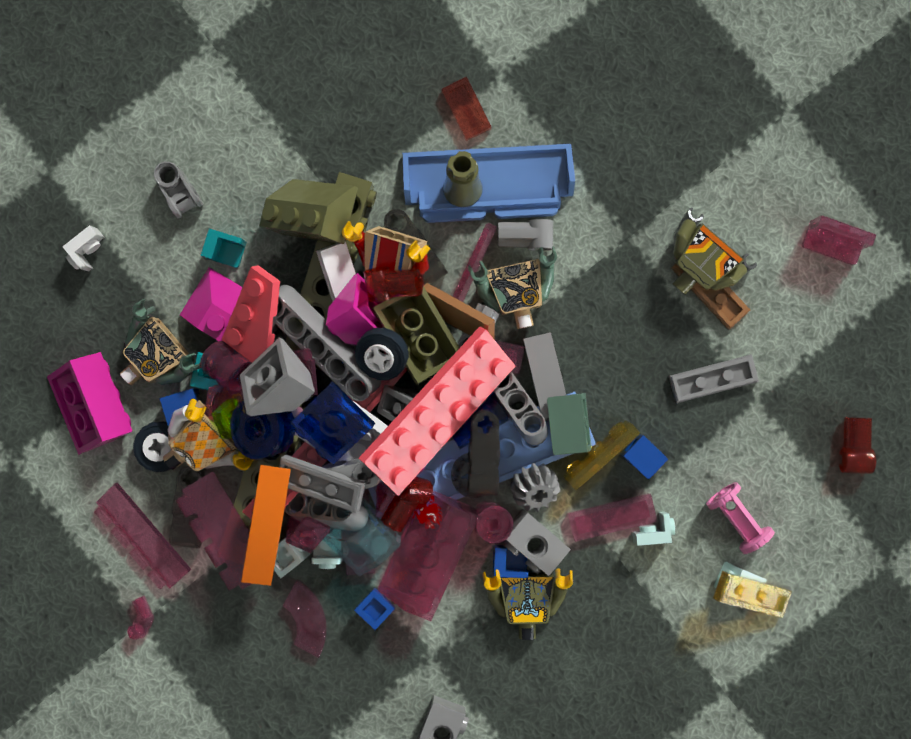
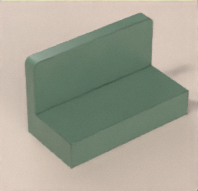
M586 393L548 397L547 405L553 454L562 455L591 451Z

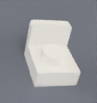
M89 225L63 246L68 253L66 259L75 269L78 270L80 268L89 272L93 267L83 254L89 255L95 252L101 246L99 242L105 237L97 228Z

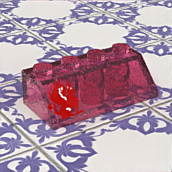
M423 487L381 579L378 591L404 611L432 621L478 520L476 509Z

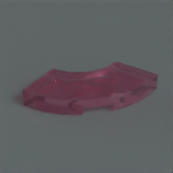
M297 579L283 606L291 612L296 621L297 636L294 645L319 658L326 640L327 626L325 613L316 595L309 587Z

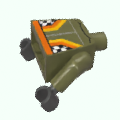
M690 208L684 215L683 223L676 234L673 251L676 258L675 264L683 270V273L673 283L678 290L686 295L696 283L705 290L710 288L712 290H720L735 285L748 271L756 268V262L750 266L746 263V257L749 256L748 253L740 256L703 223L699 224L704 215L701 214L698 219H695L691 216L693 208Z

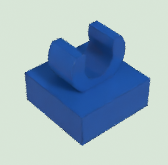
M374 587L354 611L376 630L394 611L395 606Z

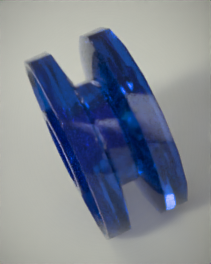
M244 401L240 402L233 410L230 420V435L235 447L242 455L250 459H265L287 451L293 443L296 428L292 411L250 416L246 414Z

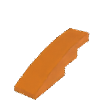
M260 465L241 578L242 583L271 586L291 471L289 468Z

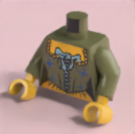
M559 568L555 570V577L553 573L549 576L545 573H528L526 578L500 577L499 570L496 569V575L489 578L483 572L482 577L487 590L488 600L499 616L507 618L508 624H519V639L522 640L536 639V624L548 623L549 617L556 614L566 597L568 588L573 584V571L570 570L567 576H561Z

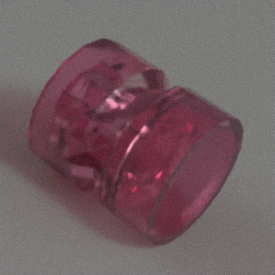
M224 341L213 343L205 350L201 357V369L208 376L216 379L217 383L228 393L235 394L242 391L240 374L252 363Z
M484 501L478 504L471 513L470 524L484 541L500 543L511 535L513 519L511 514L501 505L492 501Z

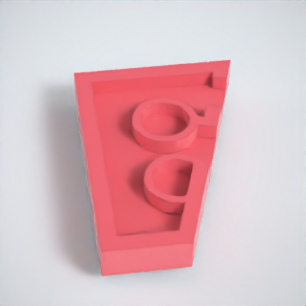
M259 265L250 268L222 337V341L251 363L274 343L275 334L272 333L273 317L277 316L280 281Z

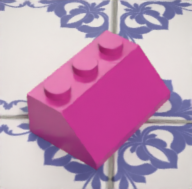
M101 352L70 360L47 376L78 455L132 432L130 417L124 411L120 401V392L113 384L109 365L103 359Z

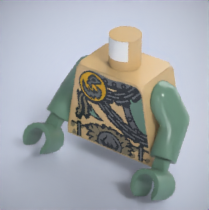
M552 246V254L549 256H544L543 248H539L540 261L536 259L488 271L484 263L479 261L481 270L478 272H473L469 265L468 272L474 279L480 299L489 308L500 312L502 316L514 313L517 329L534 326L530 309L542 306V302L548 299L554 282V263L557 260L554 246Z
M142 299L132 307L134 316L125 339L126 348L122 352L131 364L120 375L130 385H133L142 376L149 383L157 382L161 385L181 382L192 371L202 368V364H193V356L196 354H190L159 318H149L156 311V308L152 306L146 310L144 307L146 300Z

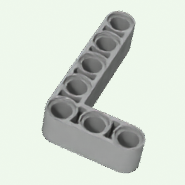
M289 285L280 286L277 316L273 317L272 333L274 334L280 328L351 399L363 401L380 387L381 380L371 378L361 371L356 363V349L351 344H345L338 336L333 335L326 325V320L293 287Z

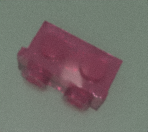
M821 215L810 221L802 247L841 262L855 265L858 262L861 250L873 246L876 234Z

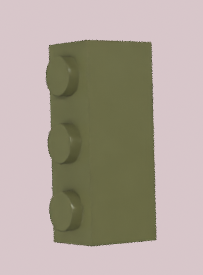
M292 179L266 198L259 226L282 235L344 244L345 238L342 235V230L346 223L350 221L358 187Z
M421 282L372 308L383 328L395 331L404 339L409 353L406 368L416 385L433 377L460 348Z

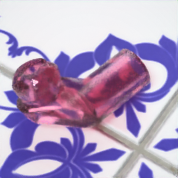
M145 595L131 601L137 614L132 626H129L127 629V634L132 640L144 638L154 622V615Z

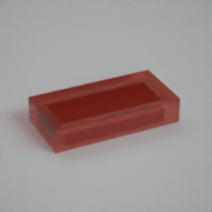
M467 76L441 89L466 141L491 129V125Z

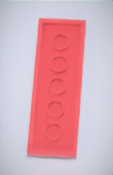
M479 327L358 459L399 496L516 366L489 332Z

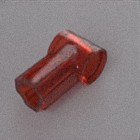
M377 267L363 272L369 302H381L390 300L393 297H410L422 294L424 278L419 269L390 270L389 267Z
M844 418V447L839 452V455H842V464H839V469L842 473L872 474L875 471L876 455L871 448L872 418Z
M416 476L399 496L395 494L380 519L384 525L390 527L393 531L402 532L419 504L424 505L431 499L433 493L431 481Z

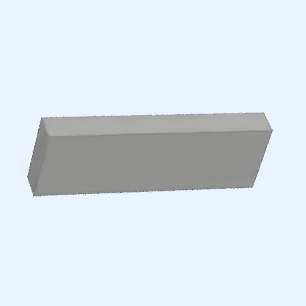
M551 332L523 339L540 412L545 421L549 420L547 398L566 395Z
M752 354L668 376L675 403L759 382Z
M289 455L281 457L279 467L291 469L288 489L354 513L360 510L365 482Z

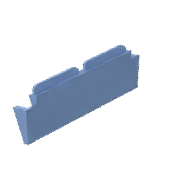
M571 144L403 153L405 205H419L420 217H423L427 223L482 220L486 217V213H495V216L499 219L554 216L557 214L558 209H560V197L574 195L575 173ZM459 151L471 153L472 158L478 164L479 179L482 183L481 197L476 203L468 207H458L451 204L443 193L446 166L450 157L456 155Z

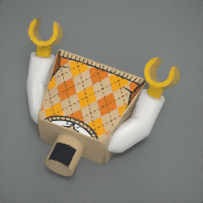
M193 398L188 405L173 412L168 427V445L172 450L163 456L164 462L170 469L175 470L184 462L194 471L222 466H236L240 470L249 469L254 458L246 457L249 452L248 449L242 447L239 452L235 451L237 450L236 436L200 400L197 401Z

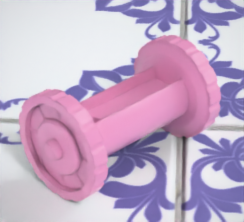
M734 482L712 496L706 505L710 510L718 507L722 510L744 540L739 549L743 554H748L765 545L775 532L769 526L760 528L736 496L741 487L737 482ZM732 501L736 506L734 509L726 508V503Z

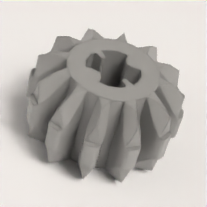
M533 463L528 469L522 467V473L514 474V481L510 483L515 502L526 511L533 508L538 512L540 507L543 506L549 508V502L557 501V494L561 492L556 473L545 464H541L538 467Z

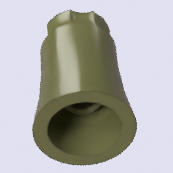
M459 151L456 155L450 157L446 166V179L443 185L445 198L451 204L458 207L471 206L482 195V183L479 179L478 164L472 158L471 153L466 151Z

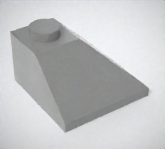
M280 337L240 374L246 414L250 416L294 411L315 392L309 370Z

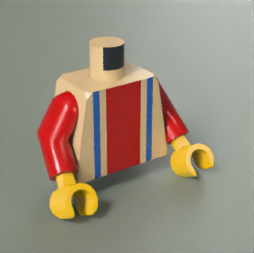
M348 221L342 230L343 237L353 242L357 248L362 264L365 267V276L368 279L380 282L378 296L381 298L390 299L394 297L397 288L402 289L411 283H416L429 269L427 253L430 251V247L427 246V241L380 226L364 233V225L360 222L353 227L351 222Z

